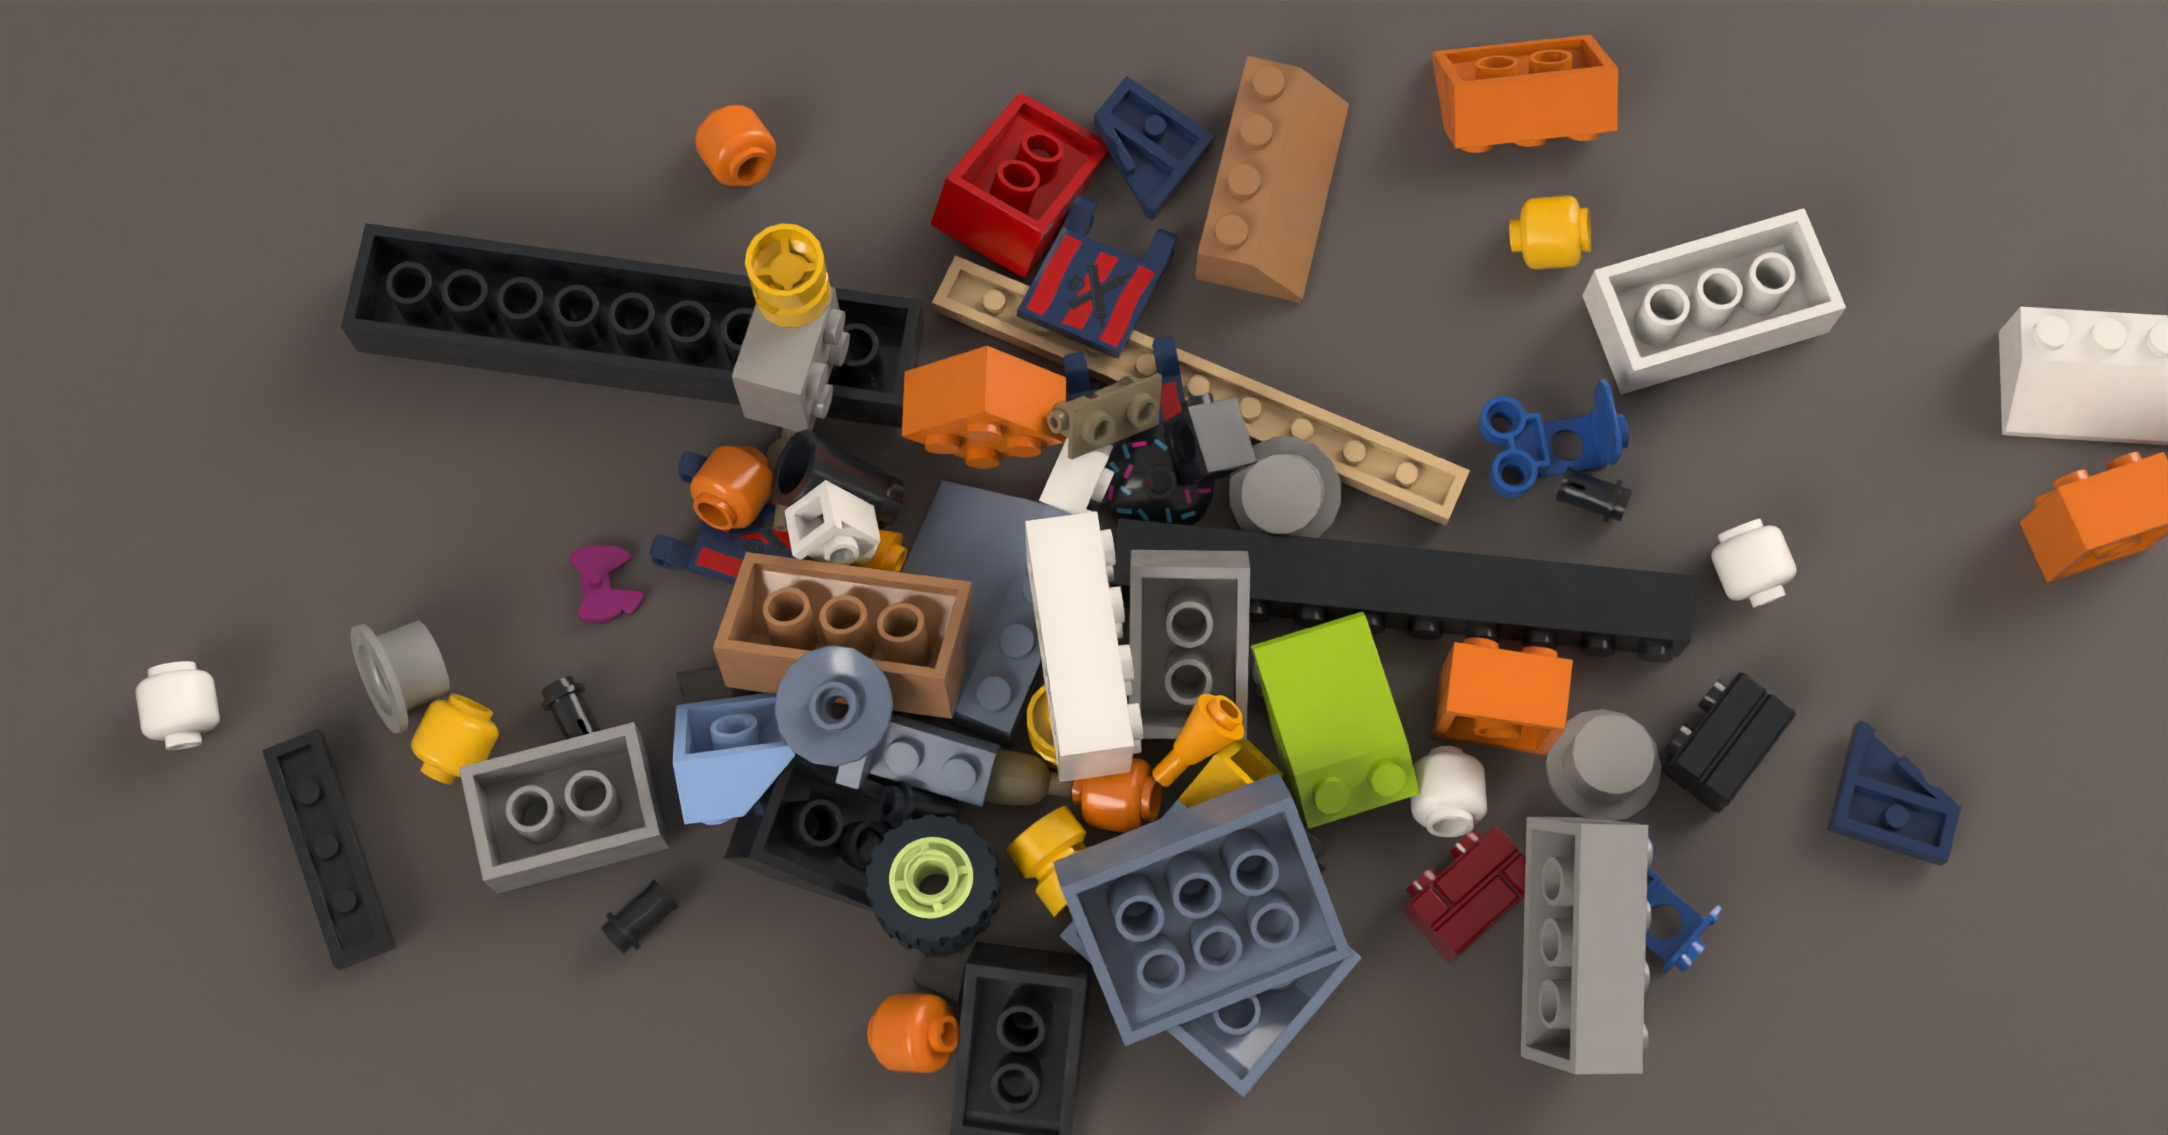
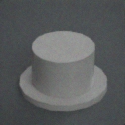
M1272 437L1252 446L1257 462L1233 475L1229 482L1230 507L1238 525L1244 531L1319 538L1333 524L1341 504V479L1332 459L1316 444L1298 437Z
M420 620L378 636L365 623L351 627L352 650L360 676L376 711L393 733H401L407 730L409 722L407 711L449 694L450 684L445 663L431 633Z
M1606 709L1581 712L1566 721L1565 730L1549 750L1545 760L1549 787L1563 807L1578 817L1625 821L1647 806L1658 790L1662 769L1657 745L1645 727L1626 714Z

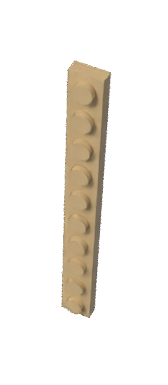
M958 256L954 257L932 301L934 312L1064 366L1063 358L1065 355L1081 352L1086 357L1089 377L1108 385L1118 383L1121 378L1128 375L1144 379L1157 374L1152 347L1154 338L1134 330L1120 358L1117 359L1017 317V309L1030 286ZM1176 348L1185 400L1208 393L1213 394L1215 401L1237 397L1251 445L1254 446L1272 437H1298L1316 444L1332 459L1341 483L1443 526L1447 525L1470 470Z

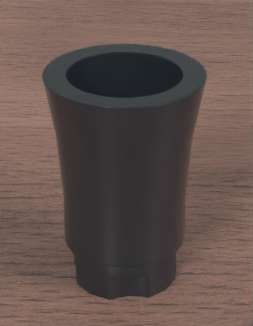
M809 429L798 431L790 438L776 463L772 480V495L778 505L790 507L826 480L873 505L878 529L883 530L887 525H892L903 507L902 497L905 490L903 481L887 474L883 468L863 461L835 447Z

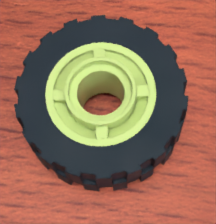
M935 814L923 815L924 818L916 820L910 818L902 821L903 825L895 830L891 828L883 835L884 840L873 849L870 866L867 865L865 877L868 881L866 892L877 921L880 922L884 932L891 939L894 937L899 941L900 946L911 950V948L918 949L921 954L933 955V952L943 951L946 954L954 952V948L965 944V946H968L975 941L974 937L981 931L985 932L990 926V918L993 913H997L1000 904L998 892H1001V881L991 848L985 838L981 839L978 836L975 828L968 823L966 825L959 823L955 817L946 815V818L936 817ZM941 874L949 878L947 886L940 893L927 895L919 891L920 883L929 875Z

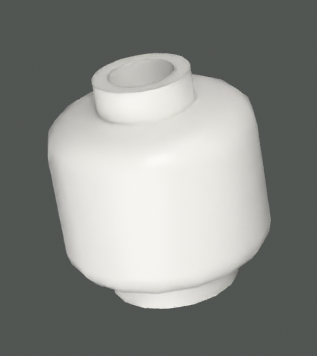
M1756 519L1718 535L1721 544L1713 549L1711 557L1728 598L1735 601L1749 598L1753 608L1786 596L1782 585L1795 577L1797 569L1784 536L1778 527L1771 525L1763 526L1761 519Z
M172 662L149 668L148 677L142 680L136 687L135 693L142 733L149 739L165 740L166 750H181L201 745V734L210 732L220 722L213 677L206 671L197 670L195 662Z
M1455 746L1436 747L1428 755L1414 763L1413 767L1420 794L1410 797L1413 818L1423 827H1426L1428 832L1438 837H1458L1469 833L1474 828V825L1479 823L1487 813L1483 765L1475 757L1463 753L1460 748Z

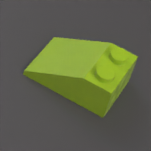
M1363 612L1251 646L1285 784L1307 829L1420 794L1408 742L1366 616Z

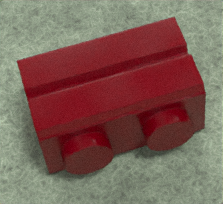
M1495 825L1483 836L1474 828L1449 851L1455 858L1451 865L1440 874L1433 867H1430L1406 889L1412 899L1402 911L1450 964L1525 897L1526 857L1518 851L1511 840Z

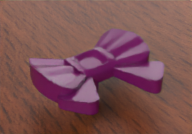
M611 544L608 547L601 545L587 546L570 554L571 564L581 574L584 598L577 612L581 622L596 625L605 624L619 618L622 611L627 615H633L643 602L644 594L640 591L611 589L609 574L631 561V554L628 551Z

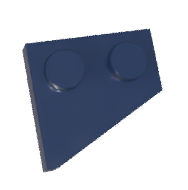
M1128 76L1123 79L1094 117L1096 130L1145 216L1152 221L1211 149L1215 139L1214 134Z
M1859 721L1853 727L1827 830L1935 865H1944L1949 859L1961 806L1940 787L1929 784L1925 780L1922 771L1905 756L1899 758L1873 734L1876 730L1869 723Z

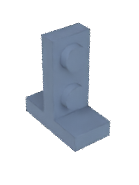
M892 711L890 726L880 744L860 761L839 766L835 783L859 789L868 774L871 773L898 782H908L911 786L982 807L988 795L1000 745L896 715Z

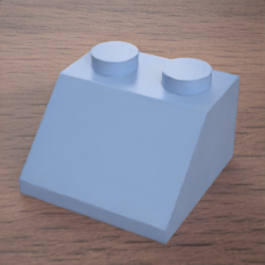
M761 693L676 705L672 762L684 825L699 822L707 825H717L727 822L731 818L745 816L795 757V753L779 732L774 711L777 694Z

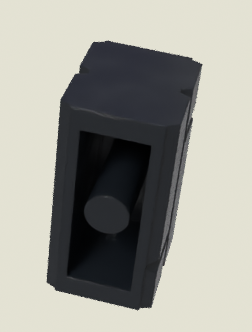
M1738 672L1728 684L1718 678L1697 705L1706 712L1695 728H1692L1685 722L1664 748L1667 753L1673 756L1663 768L1664 774L1683 789L1692 792L1695 798L1718 813L1730 804L1797 715L1793 708L1774 694H1769L1766 688L1747 674Z

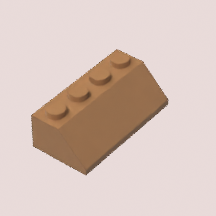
M1247 56L1197 253L1195 279L1302 303L1349 103L1301 67Z
M746 552L713 650L726 687L777 694L778 686L788 668L807 652L827 646L853 648L874 660L887 677L893 698L892 711L952 719L966 672L973 584L970 581ZM844 697L837 698L834 701L836 703L848 704Z

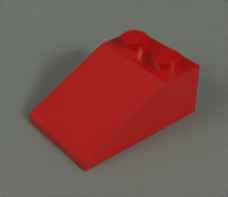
M1019 92L945 178L930 225L1026 279L1061 231L1075 198L1079 195L1083 196L1110 152L1100 136Z

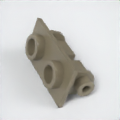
M1157 373L1144 379L1128 375L1121 378L1118 383L1093 392V399L1082 396L1069 402L1061 401L1056 403L1052 411L1047 414V424L1053 433H1062L1069 438L1068 458L1071 460L1159 425L1162 375Z

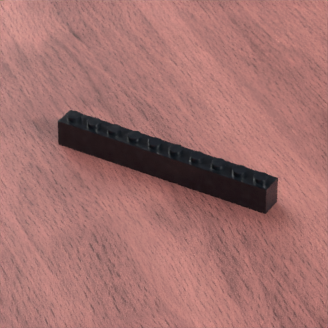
M1118 518L1115 544L1116 565H1113L1114 582L1111 583V587L1120 586L1123 606L1127 609H1130L1131 550L1248 551L1250 562L1249 622H1267L1270 620V616L1293 618L1295 625L1310 628L1363 612L1371 634L1382 633L1385 631V628L1408 630V635L1411 637L1427 640L1439 639L1442 637V633L1465 635V639L1485 638L1497 643L1500 642V639L1523 641V647L1535 646L1552 650L1557 649L1558 645L1580 647L1582 654L1596 657L1614 655L1615 650L1636 652L1640 660L1648 662L1671 661L1673 656L1679 657L1691 642L1693 575Z

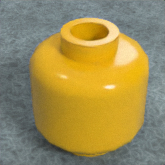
M1564 195L1528 199L1521 208L1520 219H1510L1512 252H1522L1526 265L1532 270L1574 267L1580 263L1584 252H1591L1589 209L1580 208L1578 201L1573 196Z
M453 693L450 694L448 700L432 702L428 706L411 741L412 751L424 762L420 771L434 780L453 785L456 777L461 778L459 767L488 760L499 736L497 726L491 721L494 713L474 700Z

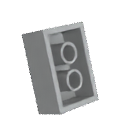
M1131 550L1130 650L1134 681H1131L1132 695H1129V704H1139L1144 738L1177 739L1199 696L1211 694L1214 696H1225L1237 705L1243 716L1242 724L1245 730L1244 737L1240 740H1247L1250 562L1248 551Z
M634 722L459 767L482 879L497 894L670 848L645 740Z

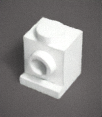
M1067 438L1039 501L1070 514L1092 512L1086 509L1089 500L1093 499L1101 503L1114 475V471L1105 468L1113 446L1109 444L1071 460L1068 458L1069 438Z
M826 480L784 510L792 555L799 560L808 555L820 562L850 565L853 562L862 564L874 556L878 544L881 542L874 506ZM822 513H823L824 521L821 520V519H819V518H817V517H818L819 515H821Z

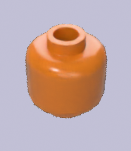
M727 105L712 111L699 126L695 137L697 153L714 177L721 184L730 187L751 186L764 179L769 173L776 155L774 138L755 112L743 105Z
M735 445L718 446L690 483V493L694 500L693 508L697 515L710 526L720 530L748 527L772 496L773 474L768 467L769 462L764 454L748 445L741 447Z
M1132 758L1130 772L1074 780L1072 800L1075 806H1081L1082 817L1089 827L1127 833L1157 819L1162 803L1163 786L1153 777V769L1148 761Z
M898 993L886 997L871 1016L867 1031L868 1043L877 1060L888 1070L905 1073H932L942 1069L951 1059L958 1045L960 1033L959 1025L951 1006L942 997L921 993Z

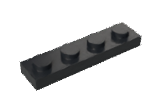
M319 729L262 750L333 966L338 970H342L395 949L396 945L324 734Z

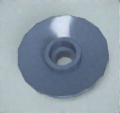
M827 646L807 652L788 668L777 689L774 711L779 732L794 753L813 764L839 767L860 761L880 744L890 726L893 698L888 679L874 660L853 648ZM844 697L849 705L848 712L843 718L835 719L831 713V706L837 698Z

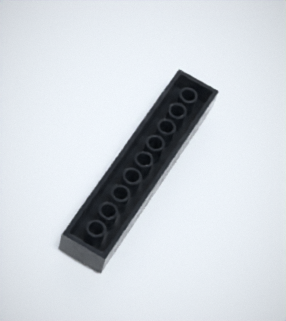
M365 223L341 328L357 352L740 405L732 374L756 301L749 277L744 275ZM835 288L839 309L845 311L844 332L850 334V340L842 366L833 365L827 383L833 386V394L826 417L902 428L905 371L917 368L924 331L921 300Z

